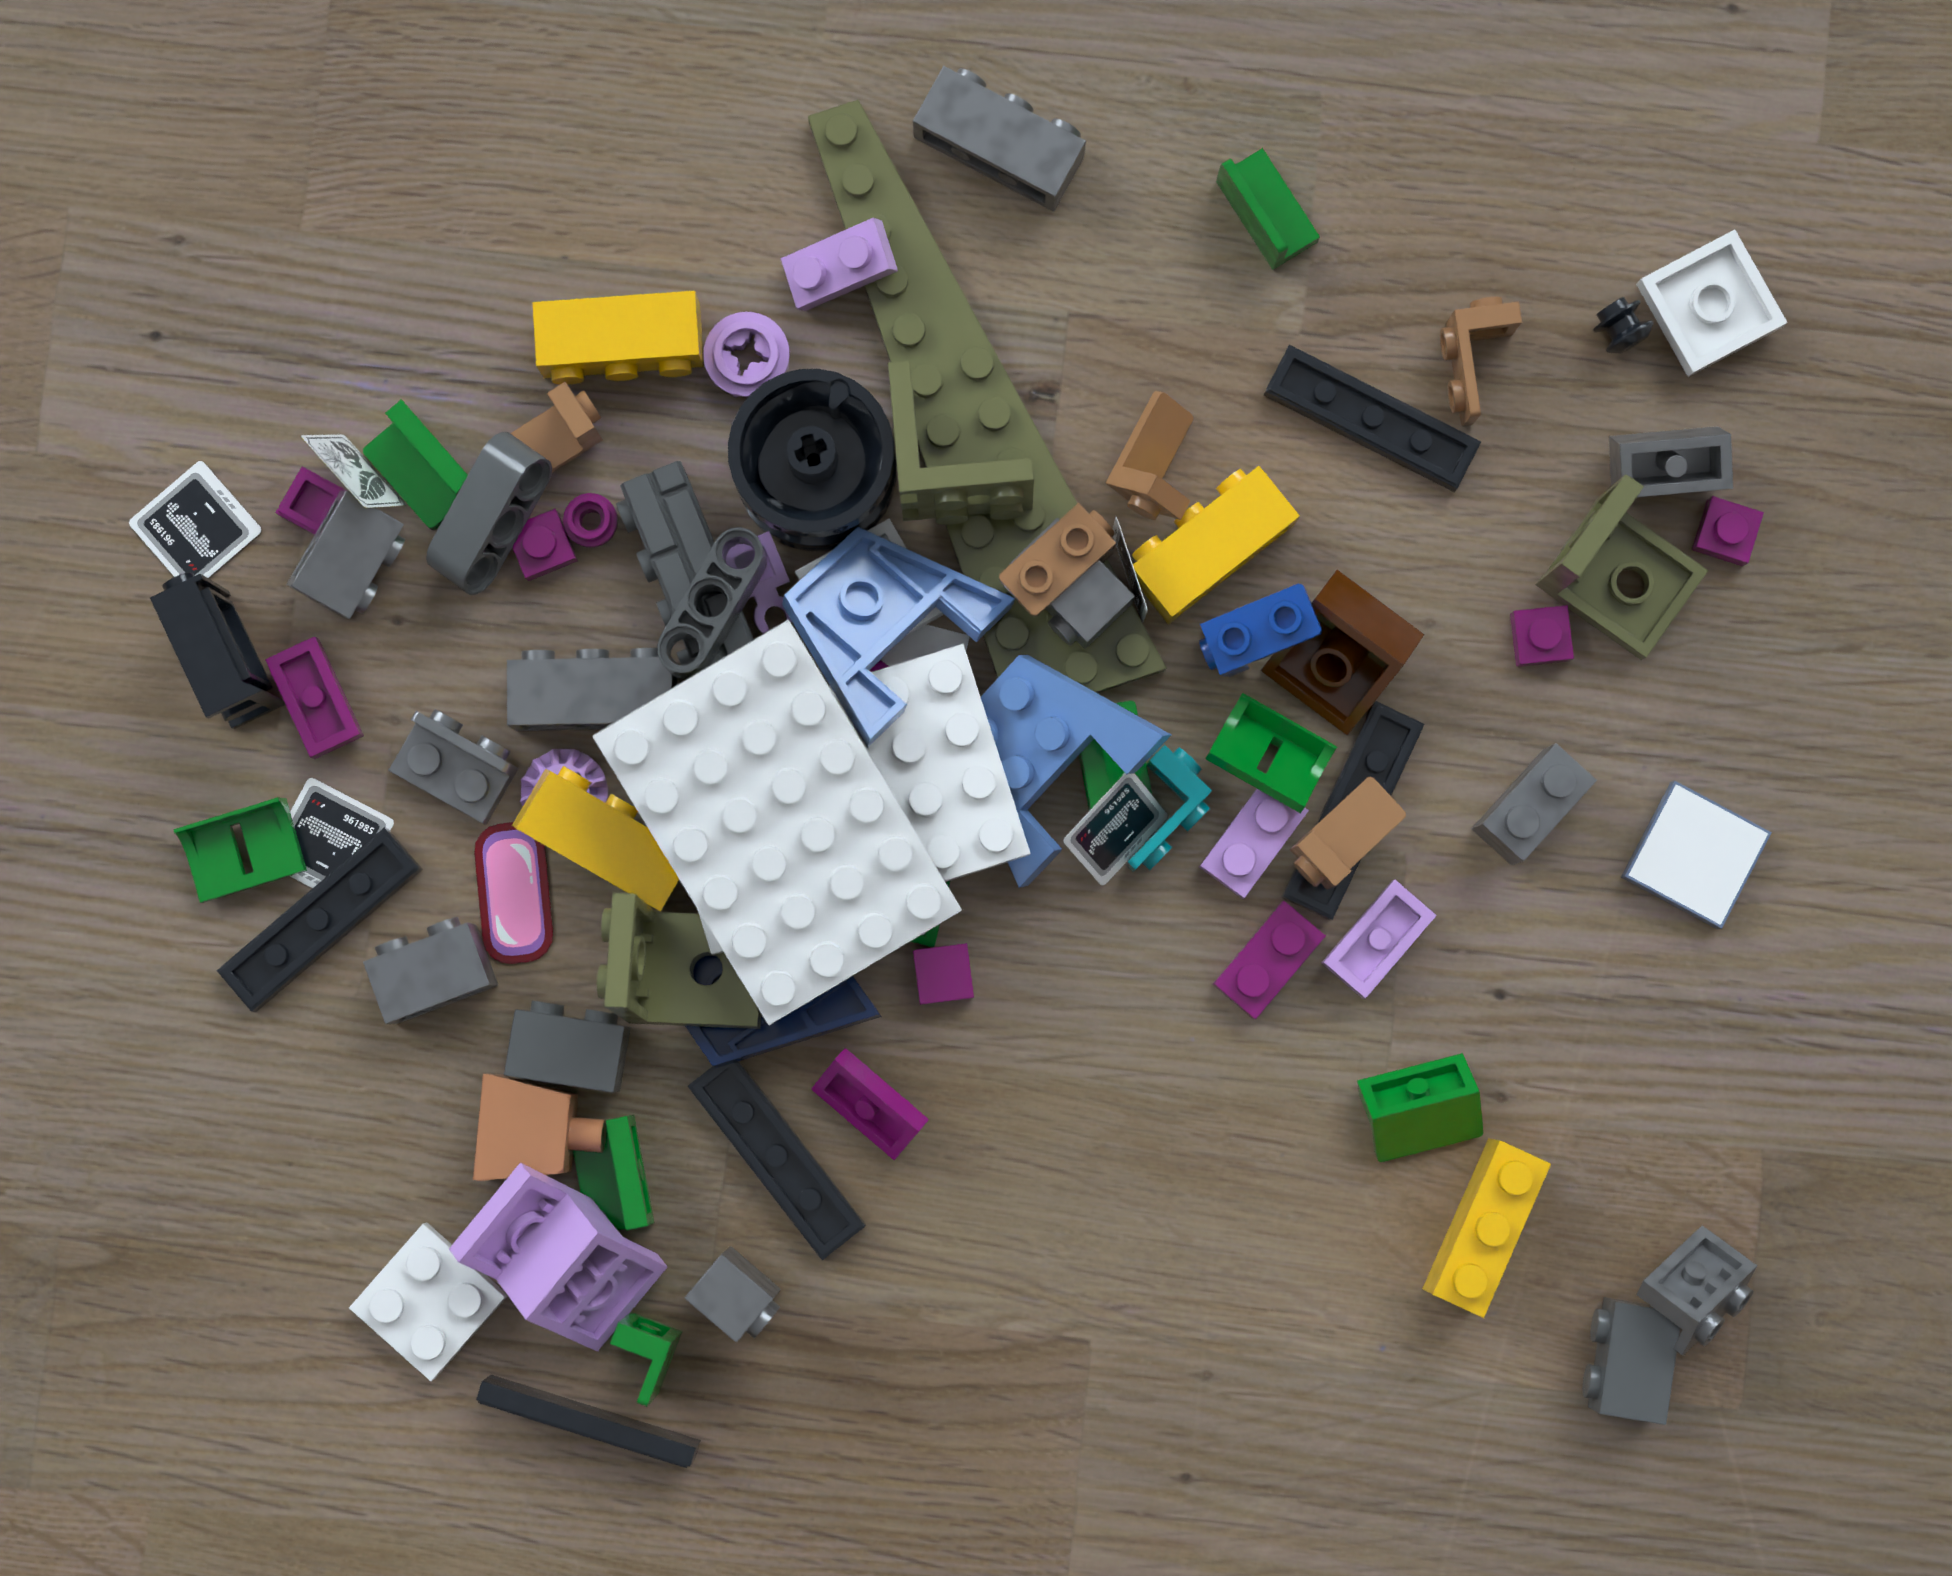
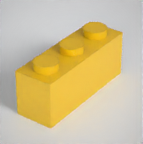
M695 291L532 302L536 366L544 378H551V382L554 384H562L564 382L567 385L578 384L584 381V375L605 374L607 380L626 381L637 378L638 372L659 370V375L664 377H681L691 374V368L704 367L701 311Z
M1260 466L1247 475L1242 469L1234 472L1216 488L1221 496L1205 508L1200 502L1195 503L1185 511L1181 520L1176 519L1174 521L1179 529L1163 541L1157 535L1153 536L1131 555L1136 561L1133 567L1141 591L1168 625L1291 529L1299 519L1300 515Z
M565 766L561 768L558 775L545 769L512 826L625 892L636 894L646 904L661 912L679 878L648 827L634 820L638 810L613 794H610L606 802L589 794L587 790L592 782Z
M1488 1138L1422 1289L1484 1318L1551 1163L1503 1141Z

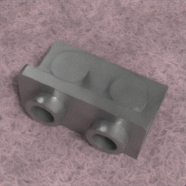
M434 709L430 718L415 711L411 718L415 725L388 771L487 825L519 769L505 761L511 751L483 735L477 744L460 736L459 732L463 724Z
M1702 1225L1643 1280L1636 1295L1682 1329L1673 1349L1683 1356L1697 1342L1706 1346L1722 1327L1725 1321L1722 1317L1726 1313L1734 1318L1741 1312L1753 1294V1290L1747 1285L1757 1265Z

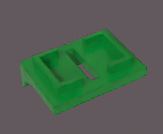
M1242 693L1205 759L1301 814L1337 746ZM1271 743L1279 749L1267 772L1264 773L1257 769Z
M277 797L173 829L174 834L179 838L186 853L200 903L307 871L286 798ZM238 824L241 826L253 872L248 874L245 873L232 827Z

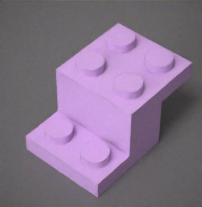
M519 1163L449 1248L459 1263L496 1279L526 1320L595 1351H598L615 1331L618 1322L632 1311L668 1267L657 1253L624 1238L592 1198L522 1163Z

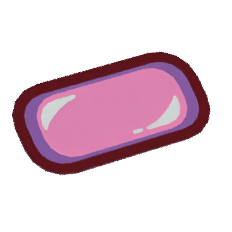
M513 822L500 823L485 829L475 843L474 852L483 943L486 951L493 959L508 964L531 962L541 958L547 953L553 938L545 845L512 826Z

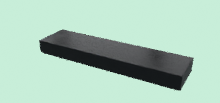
M1290 344L1263 395L1453 492L1458 489L1481 444V441Z
M1375 701L1370 708L1316 825L1368 777H1373L1391 796L1425 724ZM1361 859L1350 869L1351 872L1340 883L1328 890L1321 883L1314 887L1295 867L1281 897L1331 921L1338 910Z
M384 827L216 971L251 1012H257L423 869L390 830Z
M740 1061L719 1068L712 1066L687 1086L821 1260H824L866 1226L862 1218Z
M490 1375L482 1380L476 1398L479 1404L684 1468L690 1467L694 1462L701 1440L494 1375Z

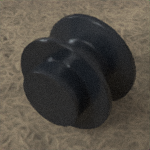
M1622 297L1596 314L1601 323L1593 329V332L1607 331L1612 339L1606 349L1607 353H1624L1649 336L1654 324L1653 320L1640 322L1635 315V311L1641 303L1640 300L1628 304L1625 297Z

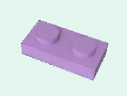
M876 218L866 220L781 258L796 308L804 311L898 271L883 222Z
M1256 789L1199 867L1240 898L1244 899L1309 810L1304 808L1300 814Z
M1392 880L1322 961V964L1362 999H1365L1437 915L1400 883Z

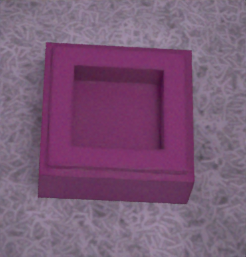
M302 466L275 513L315 535L339 492L347 490Z
M967 943L913 950L920 1005L974 998Z

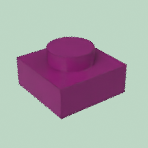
M1711 496L1706 501L1692 550L1742 567L1749 563L1764 512Z
M556 509L528 519L513 545L517 560L528 582L578 562Z
M1568 605L1515 610L1510 613L1516 667L1570 662L1574 659Z

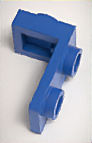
M1295 584L1201 623L1200 626L1205 638L1199 640L1209 668L1211 670L1217 668L1220 675L1231 677L1248 670V664L1319 636L1322 633V629L1305 586Z

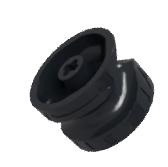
M798 369L782 373L764 382L753 391L739 408L732 423L728 440V463L733 482L749 516L762 531H769L774 540L791 548L806 551H828L838 546L857 527L866 531L875 527L886 513L893 498L897 481L894 439L889 420L881 405L867 389L855 380L840 373L823 369ZM819 456L821 463L817 466L809 467L808 462L814 463Z

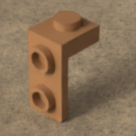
M1501 297L1477 299L1470 303V308L1454 310L1446 322V327L1440 330L1442 356L1444 360L1452 361L1454 380L1448 382L1449 405L1452 413L1459 412L1461 426L1473 425L1481 416L1470 341L1512 336L1522 324L1519 301L1503 303Z
M566 382L547 393L554 406L510 433L549 460L552 465V472L603 441L593 423L601 419L598 411L584 390L574 396Z
M1155 391L1152 394L1106 484L1129 501L1127 506L1143 517L1156 520L1158 515L1161 514L1181 520L1190 500L1162 478L1193 421V415L1169 395L1160 391Z
M1078 503L1001 572L999 581L1031 616L1036 617L1097 561L1100 560L1104 563L1113 555L1116 542L1111 537L1115 535V532L1098 512L1092 510L1088 513Z
M1368 777L1290 849L1298 858L1293 864L1301 875L1314 887L1321 883L1327 890L1333 888L1351 872L1350 869L1406 817V812L1373 777Z

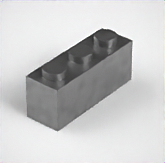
M943 66L913 120L914 138L1054 212L1084 158L1086 140L1080 138V132L1074 126L1061 119L1054 118L1050 122L1033 113V107L1016 95L1007 93L1002 97L985 88L986 82L969 70L960 68L955 72Z
M657 648L631 649V657L609 658V650L580 649L576 651V658L555 659V652L550 650L522 651V659L507 660V726L515 731L602 730L677 686V677L673 676L661 663ZM671 657L672 662H673L674 664H677V663L674 661V659Z

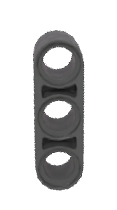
M501 432L493 436L479 454L433 537L426 555L428 565L469 595H476L484 591L497 576L544 492L552 474L551 462L509 432Z
M742 527L731 528L724 531L716 539L660 635L657 644L658 656L661 663L673 676L687 680L711 665L764 574L767 565L766 553L758 536L751 530ZM738 544L749 545L755 550L753 562L743 569H734L726 564L728 551ZM717 591L727 596L726 608L720 615L706 617L699 613L698 605L700 599L705 594ZM682 639H692L699 644L697 658L688 665H677L671 660L672 647Z

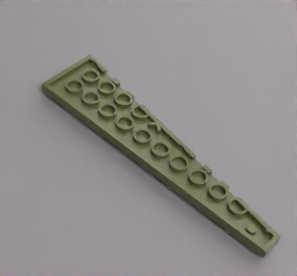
M859 100L809 115V125L845 230L871 218L882 220L898 271L864 287L889 361H910L917 441L925 467L1032 458L1034 473L1032 510H1023L1022 516L1007 520L992 519L990 513L968 515L969 519L966 522L946 525L961 573L1014 597L999 581L1000 573L1056 518L1060 520L1078 503ZM1107 559L1103 564L1117 577ZM1016 599L1012 608L983 635L997 678L1018 655H1029L1096 693L1164 672L1167 669L1132 604L1086 649L1077 641L1071 646L1064 642L1049 626L1048 621L1053 616L1046 609L1034 617Z

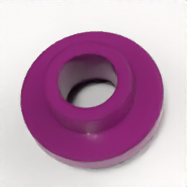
M586 493L575 497L567 505L563 515V525L567 535L576 544L587 548H594L604 545L614 536L618 526V516L614 506L607 498L595 493ZM592 512L599 514L601 522L596 529L586 530L582 527V519L586 514Z

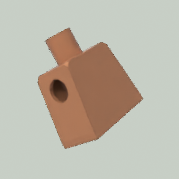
M483 1074L473 1180L507 1179L519 1163L544 1175L570 1172L573 1163V1150L598 1153L604 1151L607 1131L606 1121L604 1119L577 1117L578 1094L503 1074Z

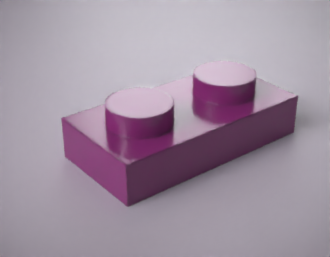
M314 636L265 659L310 758L317 759L364 737L320 639Z
M1282 901L1212 985L1252 1019H1257L1326 935L1287 902Z
M846 1048L834 1059L811 1088L814 1093L893 1160L900 1155L929 1120Z

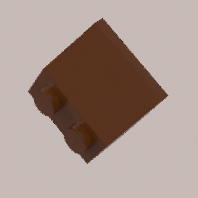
M1336 570L1312 602L1322 633L1317 637L1273 654L1260 671L1344 734L1348 735L1404 666L1425 634L1339 570Z

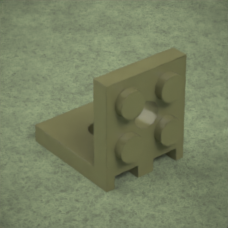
M910 361L888 362L903 521L936 518V523L953 525L966 522L969 519L968 515L990 513L992 519L1007 520L1022 516L1023 510H1032L1034 494L1032 458L920 468Z
M1625 474L1596 499L1591 506L1590 512L1577 530L1571 534L1561 548L1557 558L1535 585L1561 604L1568 605V609L1634 656L1643 660L1649 655L1708 570L1626 512L1644 486ZM1633 570L1642 577L1644 591L1639 598H1628L1620 593L1617 587V577L1621 571Z
M613 893L612 908L604 909L601 921L603 942H609L607 964L599 966L597 974V995L599 999H604L605 1008L631 1024L761 1029L762 1014L725 953L711 955L699 914L655 912L636 894ZM705 956L718 957L723 967L721 977L711 985L698 984L693 975L695 964Z

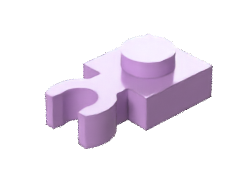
M769 531L758 535L766 553L767 565L764 574L750 598L754 597L757 604L753 613L754 623L763 634L769 631L764 615L767 609L772 606L780 607L785 614L786 620L789 619L792 622L782 606L783 597H780L776 590V587L788 583L790 580ZM738 544L728 551L726 564L734 569H743L753 562L755 550L749 545Z

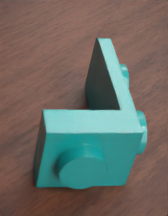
M1164 745L1147 763V767L1185 803L1125 864L1132 872L1141 863L1150 871L1172 848L1165 839L1180 824L1188 832L1210 809L1203 800L1212 790L1197 776L1202 768L1180 747L1172 752Z

